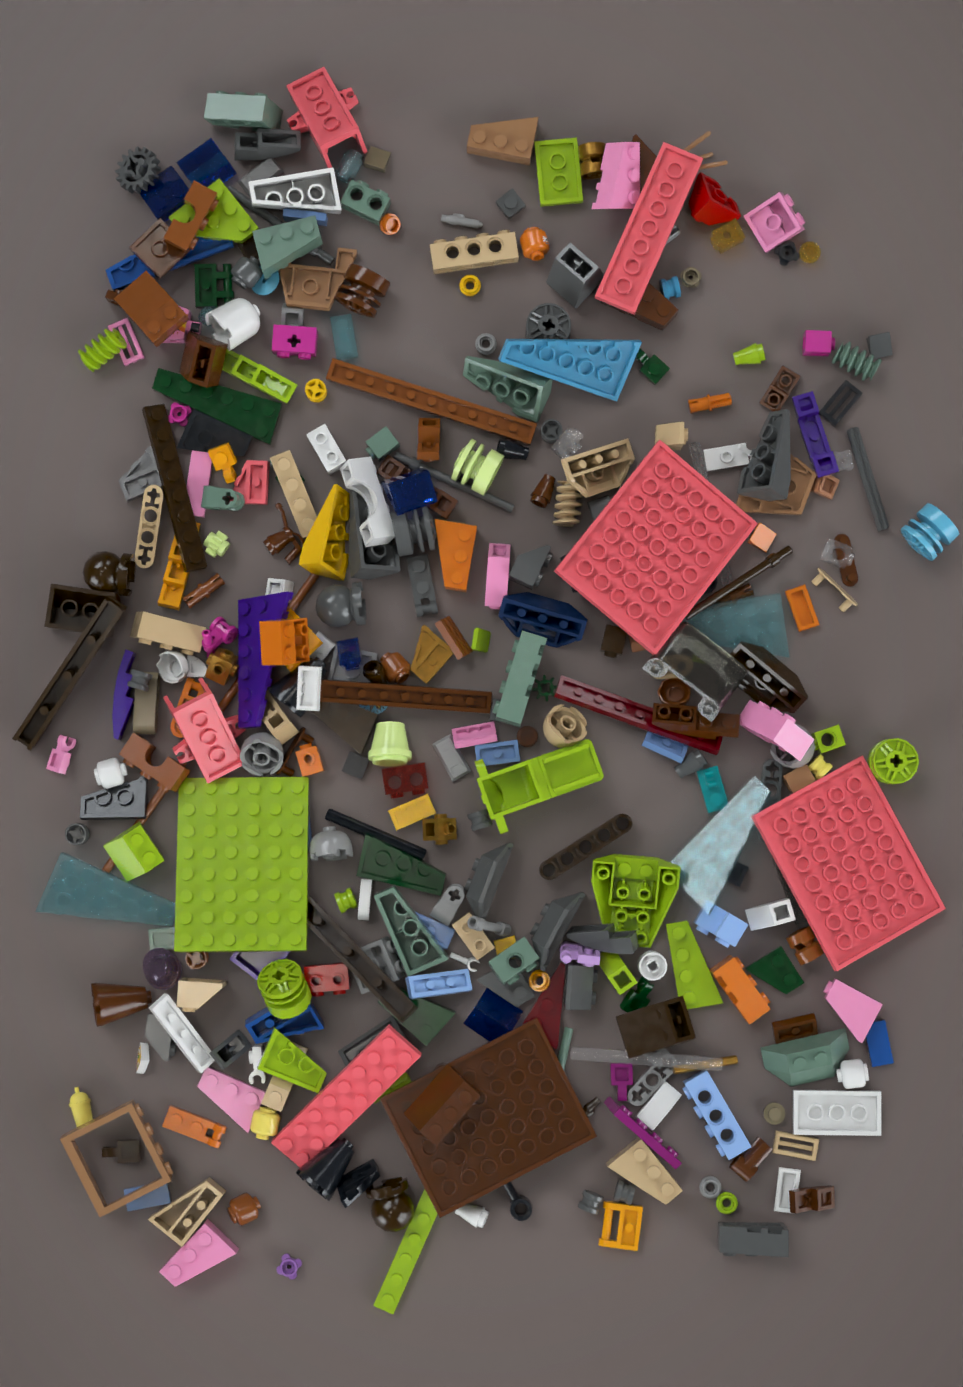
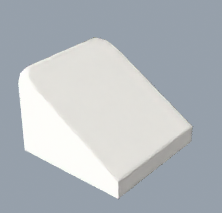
M268 578L265 595L287 591L293 592L294 582L285 579Z

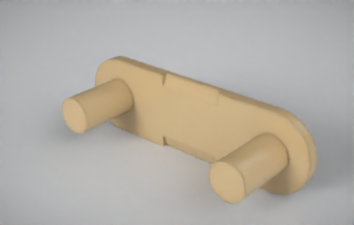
M820 567L817 569L820 573L811 582L818 586L826 578L847 598L839 606L841 611L845 612L852 604L858 605Z

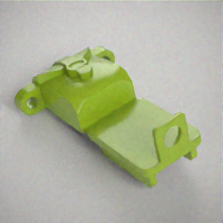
M589 739L490 774L487 772L483 759L474 761L479 774L477 782L482 793V801L486 804L491 820L495 819L500 834L508 832L503 815L601 781L604 777L593 743Z

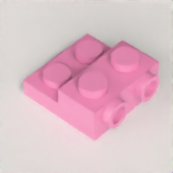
M778 192L744 215L745 220L765 253L805 230L803 227L805 220L799 212L795 214L792 209L794 202L788 194L784 195L782 192Z

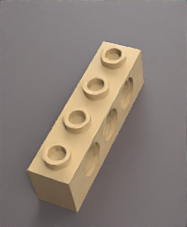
M510 230L498 231L496 235L481 233L477 234L475 238L469 239L467 236L456 237L455 241L448 242L445 239L434 241V244H430L434 274L515 263L519 260L515 232H510ZM492 244H498L501 249L498 252H492L489 247ZM471 247H477L480 252L477 255H471L468 253V250ZM450 250H456L459 255L452 259L447 256V253Z

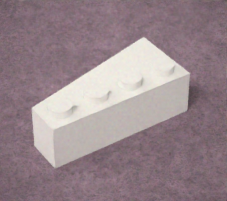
M334 167L248 182L252 207L281 210L290 208L331 214H341L342 211Z

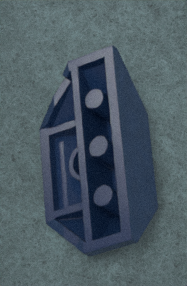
M530 592L505 595L498 615L516 637H520L523 630L547 638L545 645L555 648L582 640L588 620L569 603Z

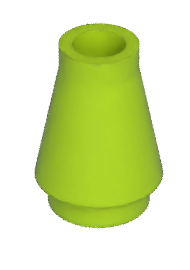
M754 343L733 353L736 365L761 364V361L766 360L762 343Z

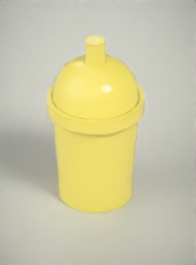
M75 1087V1093L70 1097L69 1107H71L76 1127H79L93 1120L90 1105L91 1099L86 1093L80 1092L79 1087Z

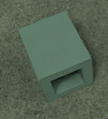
M384 427L366 441L368 447L365 450L372 459L377 458L380 462L399 448L400 444L390 430Z

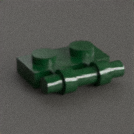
M216 263L194 264L196 308H218V299H224L225 304L235 298L234 291H232V264H223V272H217ZM217 280H223L224 291H217Z

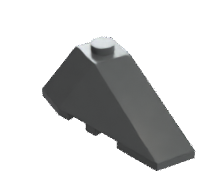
M785 409L769 413L759 434L761 439L757 448L752 449L750 456H752L750 463L741 472L737 491L739 495L766 501L787 499L791 481L790 411Z

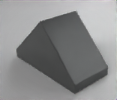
M237 1030L209 1054L219 1067L224 1070L249 1050L252 1045L242 1032Z

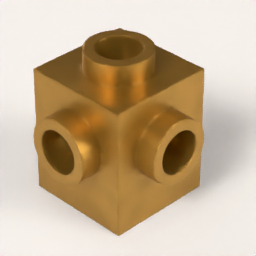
M219 648L214 654L210 653L206 661L208 669L204 677L224 686L231 676H235L239 665L236 664L238 656L234 655L232 651Z
M434 814V819H422L423 841H435V845L448 844V840H457L456 818H447V814Z

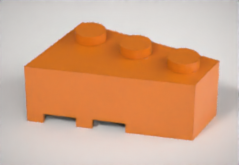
M434 519L445 589L466 592L477 526Z
M728 955L709 969V971L745 1021L750 1025L771 1010L767 1005L770 1001L763 992L759 993L755 988L758 984L750 974L746 975L742 968L745 966L737 956L734 958Z

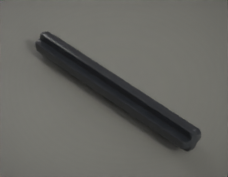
M328 809L325 815V819L364 836L368 833L420 860H423L427 850L333 809Z

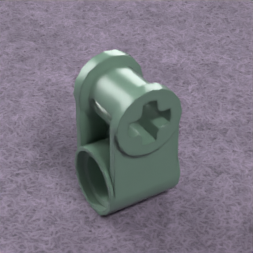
M215 486L203 487L201 508L238 511L245 504L244 496L232 489Z

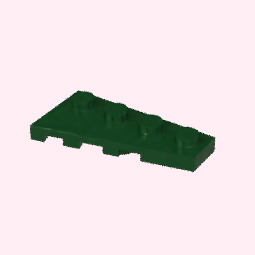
M366 833L356 876L441 896L446 873Z

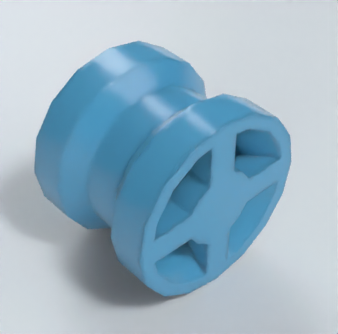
M673 276L669 280L664 278L659 280L661 294L666 299L673 296L676 298L681 297L677 276Z

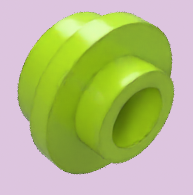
M723 1192L718 1195L716 1207L721 1213L731 1214L737 1209L738 1201L734 1194ZM725 1199L730 1200L729 1206L723 1205Z

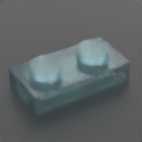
M352 315L330 317L337 360L358 358Z

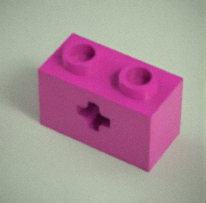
M274 324L272 352L277 354L278 358H289L290 355L298 356V359L311 360V357H316L317 327ZM294 339H297L299 342L296 344V347H292L291 344L294 342Z

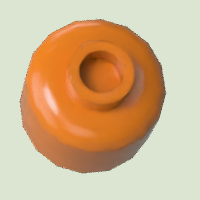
M530 227L520 236L522 253L526 258L538 261L543 259L544 255L549 252L550 246L544 230L538 227Z

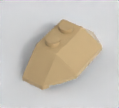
M627 438L561 459L567 481L587 498L620 487L635 457Z

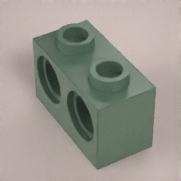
M351 179L340 204L341 208L380 226V220L386 214L391 201L386 192L380 189L374 191L369 188L367 183L361 180L356 182ZM359 192L363 195L362 198L357 201L353 200L351 196ZM373 202H380L382 204L378 210H374L370 206Z

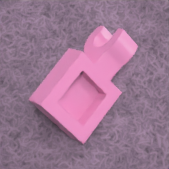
M59 735L57 748H52L46 769L65 775L71 757L68 751L74 748L76 739L69 737L66 743L67 736Z

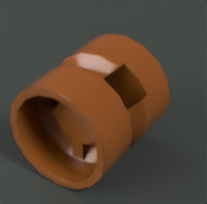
M810 925L798 929L785 938L790 948L796 950L794 955L800 965L809 963L824 954L819 942L815 941L816 936Z

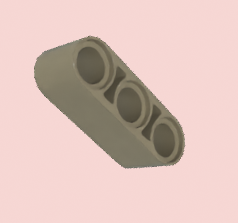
M144 672L153 675V677L148 682V692L135 688L133 733L156 735L160 674L159 672Z

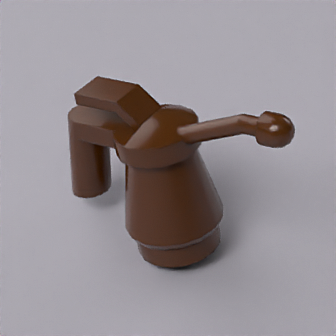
M277 503L275 507L281 512L284 524L283 530L267 536L263 543L273 556L274 554H279L292 542L294 548L284 558L288 565H290L302 551L293 535L298 536L302 544H304V540L300 534L294 533L288 527L283 506L281 503Z

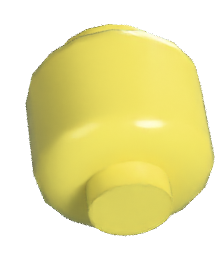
M260 1106L259 1110L257 1109L253 1112L250 1129L253 1133H256V1138L269 1140V1136L277 1135L281 1120L280 1115L276 1113L277 1110Z

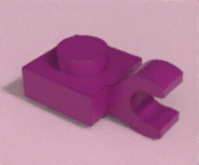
M632 1062L610 1063L611 1085H617V1100L627 1101L626 1085H633Z

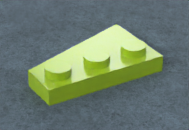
M274 1027L257 1069L319 1093L327 1072Z

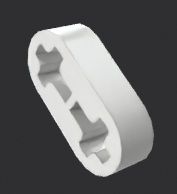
M361 879L358 920L369 921L372 879Z

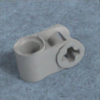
M458 883L451 884L429 915L448 926L465 897L464 887ZM456 889H458V895L461 897H456L455 899H452V893L449 891H455Z

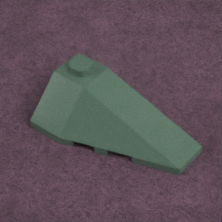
M466 356L463 370L465 378L483 391L488 390L500 403L505 402L513 408L512 412L518 416L534 422L539 421L551 393L553 379L500 361Z

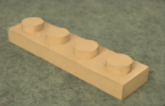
M289 449L270 457V460L300 534L304 538L308 536L317 515Z

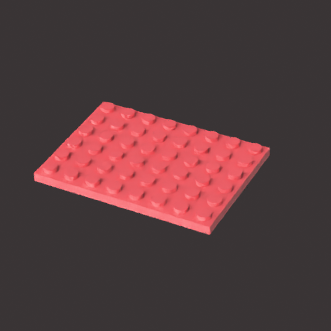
M658 440L555 568L554 572L654 656L758 523L665 443Z
M863 755L751 816L834 971H839L946 909Z

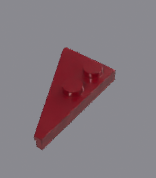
M562 962L559 963L551 976L549 987L541 992L522 1023L524 1024L537 1017L549 1043L555 1049H557L559 1041L565 964Z

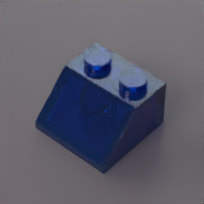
M172 166L159 173V179H153L154 186L149 184L148 191L141 189L140 196L157 220L161 218L164 222L168 221L170 215L186 204L184 203V198L189 191L187 185Z

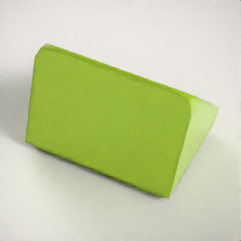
M480 628L474 629L471 649L478 652H488L491 632Z

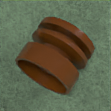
M350 264L344 279L351 285L340 284L339 290L342 292H336L334 298L346 309L356 314L375 318L377 311L374 308H380L381 303L374 296L385 297L390 282L372 270L360 265Z

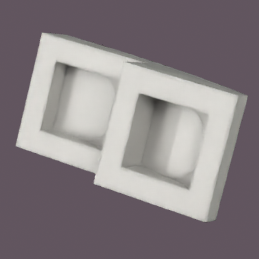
M665 1081L654 1095L647 1100L635 1117L642 1120L653 1131L682 1094Z

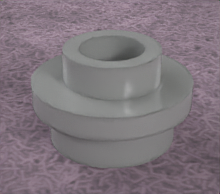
M489 333L479 335L475 342L477 351L483 355L492 354L497 346L495 337ZM484 341H488L490 343V346L488 348H484L482 346V343Z
M707 1176L700 1182V1192L706 1198H715L721 1192V1183L716 1177ZM709 1183L714 1184V1189L711 1191L706 1189Z

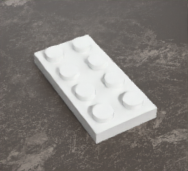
M793 1090V1134L881 1136V1091Z

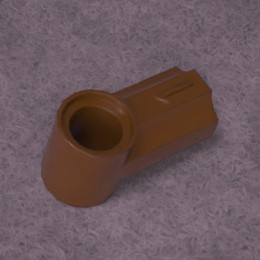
M758 1136L751 1143V1148L739 1154L731 1162L729 1168L747 1182L755 1175L759 1168L758 1166L773 1149Z

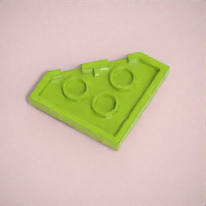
M220 178L207 187L217 192L216 199L219 200V203L214 212L209 211L206 217L209 219L204 231L199 230L196 237L243 243L253 236L252 231L259 230L258 226ZM185 204L168 218L171 222L175 219L181 223H188L194 219L195 210Z

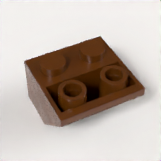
M188 331L179 373L187 381L206 388L218 386L228 344Z

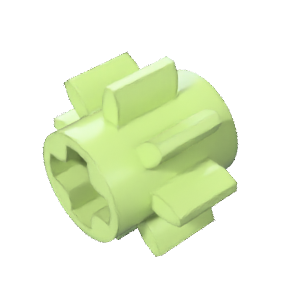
M218 531L217 534L211 532L203 543L207 547L205 552L214 558L217 554L222 557L230 546V543L226 541L228 536L221 531Z

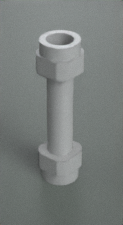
M471 916L468 919V927L476 931L484 929L503 937H507L511 933V926L504 922L492 923L478 916Z

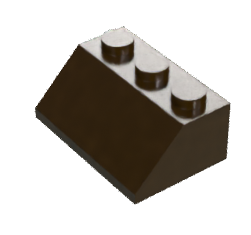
M51 584L44 627L82 633L104 599L109 595L116 599V593ZM113 628V630L111 631V633L109 634L108 637H113V635H114V628Z

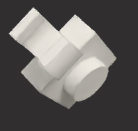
M263 1044L254 1045L252 1051H249V1063L253 1064L254 1071L249 1076L250 1084L254 1083L255 1075L261 1077L262 1083L266 1081L265 1073L257 1069L264 1052Z

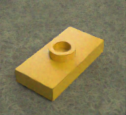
M428 793L388 810L396 831L436 814Z

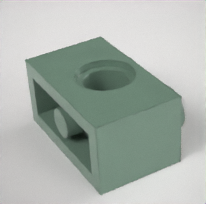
M524 936L488 961V965L502 985L508 983L510 986L520 979L519 974L525 970L529 973L538 966L536 962H538L539 956ZM511 958H518L521 961V966L512 968L509 965V960Z

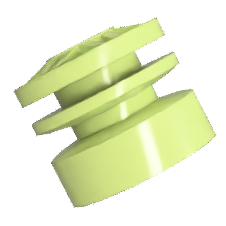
M471 439L460 452L454 464L451 479L457 481L460 475L464 474L461 484L465 485L470 478L473 479L471 490L484 496L491 486L505 456L492 449L485 457L482 455L484 445L481 444L477 451H474L477 441Z

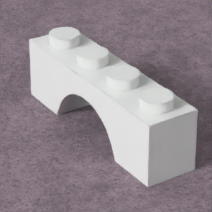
M371 457L348 459L340 468L345 486L359 493L368 506V518L359 527L365 547L388 544L395 537L389 513L390 509L383 495V487L377 477L376 466L373 464Z

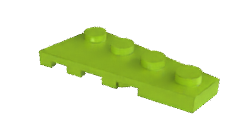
M688 921L667 923L666 930L678 997H684L687 1009L722 1004V998Z

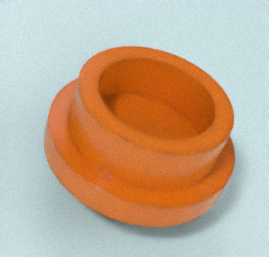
M387 213L381 218L380 229L384 234L393 235L399 231L401 223L395 214Z

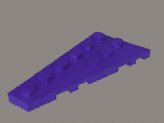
M287 591L238 600V728L261 727L267 703L265 695L267 687H271L272 679L270 675L272 667L276 665H262L259 621L287 619L289 614L286 611L288 601L292 600L293 592Z

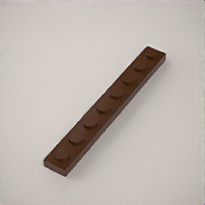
M321 679L320 702L490 713L492 698L491 691Z

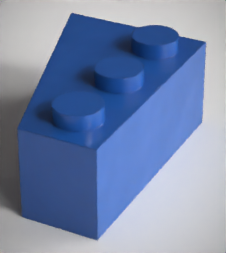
M311 1002L304 1012L290 1019L274 1017L266 1007L247 1018L245 1026L255 1043L259 1044L269 1041L274 1027L284 1036H290L316 1029H324V1022Z

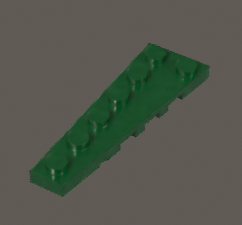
M158 368L152 387L153 390L251 435L261 442L271 445L282 403L220 385L206 388L187 381L181 374Z

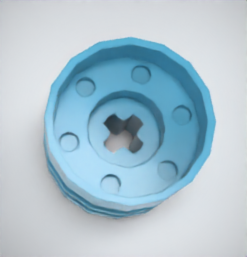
M927 503L916 514L920 522L910 519L908 522L909 526L904 525L900 531L908 544L917 553L933 561L937 557L936 553L943 551L940 542L949 545L960 533L955 524L940 509Z

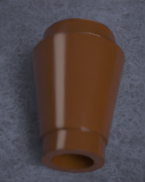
M544 474L530 494L531 503L542 508H546L547 504H550L556 480L553 476Z

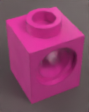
M806 330L804 332L802 356L828 357L831 350L835 349V337H832V331Z

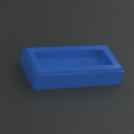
M884 1019L874 1021L865 1037L871 1067L892 1064L894 1061L886 1022Z

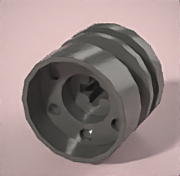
M544 303L536 306L530 312L526 321V339L570 338L571 320L569 314L562 307L553 303ZM547 323L552 324V328H550L549 331L545 330V326H547Z
M427 505L422 506L423 516L419 517L417 509L414 507L413 518L409 519L405 509L391 512L399 557L413 554V544L417 543L421 552H425L423 542L427 541L429 542L430 551L435 550V527L433 517Z

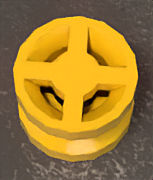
M311 379L306 383L305 393L310 401L319 403L326 398L327 388L322 380Z

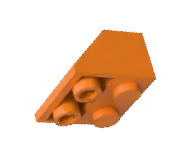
M307 618L259 621L262 665H288L310 661Z

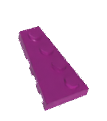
M610 1096L604 1101V1104L614 1116L674 1169H677L682 1164L677 1158L678 1152L670 1145L666 1148L662 1144L664 1140L655 1132L651 1134L647 1131L648 1126L639 1118L635 1120L631 1116L632 1112L625 1105L620 1106Z

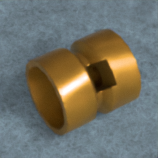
M588 142L578 146L579 160L583 161L580 164L581 178L598 179L602 177L603 171L600 168L605 143Z

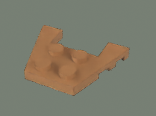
M338 248L335 269L291 263L284 269H279L286 306L330 311L335 301L334 296L336 292L340 291V284H343L345 281L344 275L349 265L353 264L357 257V250Z
M790 454L791 481L787 499L766 501L739 495L736 505L745 513L801 515L816 478V473L797 457Z

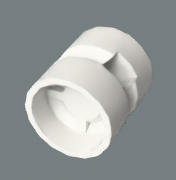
M649 950L640 955L637 967L644 978L655 981L665 975L667 962L660 953Z

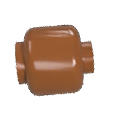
M387 652L380 658L386 680L389 683L401 684L408 679L411 666L401 653Z
M243 1193L230 1200V1207L227 1208V1211L234 1224L238 1223L243 1226L258 1218V1209L261 1208V1205L256 1196L251 1197L249 1193Z

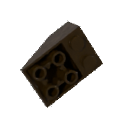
M683 996L616 1016L628 1059L686 1043L696 1038Z

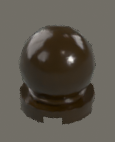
M108 551L94 553L84 564L83 576L85 583L92 590L112 593L118 590L120 596H130L132 594V590L129 589L130 582H135L136 562L131 561L134 558V554L123 553L122 557L119 558L116 554Z
M402 1177L385 1179L381 1181L382 1185L374 1188L372 1184L365 1190L367 1198L374 1199L371 1206V1216L375 1224L384 1231L398 1232L405 1229L412 1221L414 1203L411 1197L404 1192L409 1188L407 1177L403 1180Z

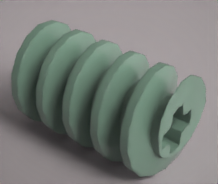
M850 341L845 345L842 342L832 359V364L840 360L839 368L847 364L848 373L855 369V377L863 373L862 381L870 377L871 381L882 360L879 358L873 362V354L866 358V350L858 354L859 346H855L851 350Z

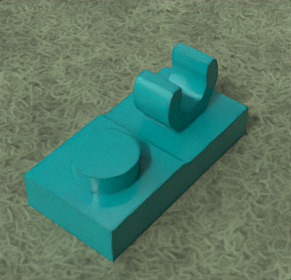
M718 766L697 771L707 812L710 813L728 808L729 804Z

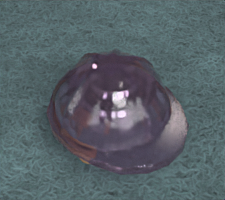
M154 948L145 955L143 960L145 977L155 989L167 990L175 987L178 980L181 979V962L170 951L164 948Z

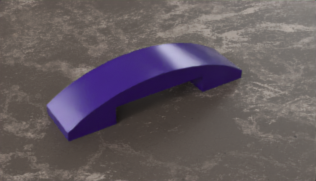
M813 391L792 397L800 432L817 477L820 478L839 472L834 453L830 449L819 416V408Z

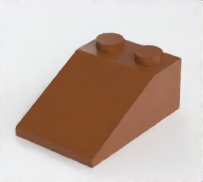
M147 271L114 298L156 348L189 320L185 312Z

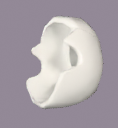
M167 651L159 654L160 660L156 666L159 669L161 678L171 684L183 681L189 671L188 660L185 656L177 651Z

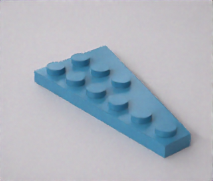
M506 339L498 359L506 364L617 402L642 342L640 340Z

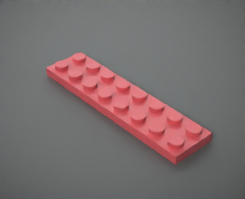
M663 142L595 294V299L635 315L703 162L702 157Z
M389 1024L272 1139L271 1143L301 1168L313 1157L329 1147L421 1057L422 1052Z

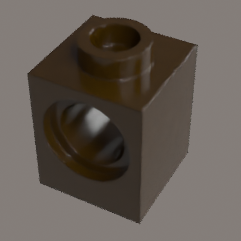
M606 624L600 651L604 652V656L617 658V655L621 656L627 633L620 627Z

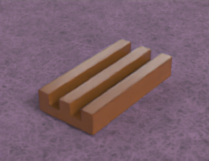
M450 616L435 623V626L458 660L473 652Z

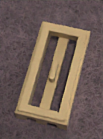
M775 1130L772 1153L816 1161L819 1144L818 1138ZM780 1137L811 1142L814 1144L813 1146H809L804 1144L780 1140ZM778 1145L812 1151V1155L778 1149Z

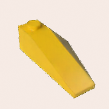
M338 484L333 485L303 544L299 565L312 574L344 581L349 554L345 553V541H349V533H346V521L349 520V493Z

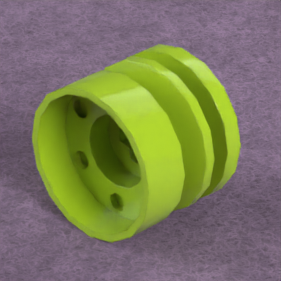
M894 738L882 740L875 744L869 751L867 764L875 779L879 782L899 784L910 780L917 772L919 759L913 745L906 740ZM894 757L899 760V764H895V767L894 763H890V759Z
M279 959L269 963L259 973L257 979L258 988L269 1012L274 1017L280 1019L293 1018L304 1012L311 1003L312 995L301 967L295 961Z

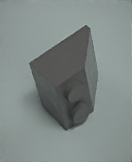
M580 963L567 964L564 998L565 1010H591V1005H595L596 992L592 991L593 983H597L598 970H594V966L586 967Z

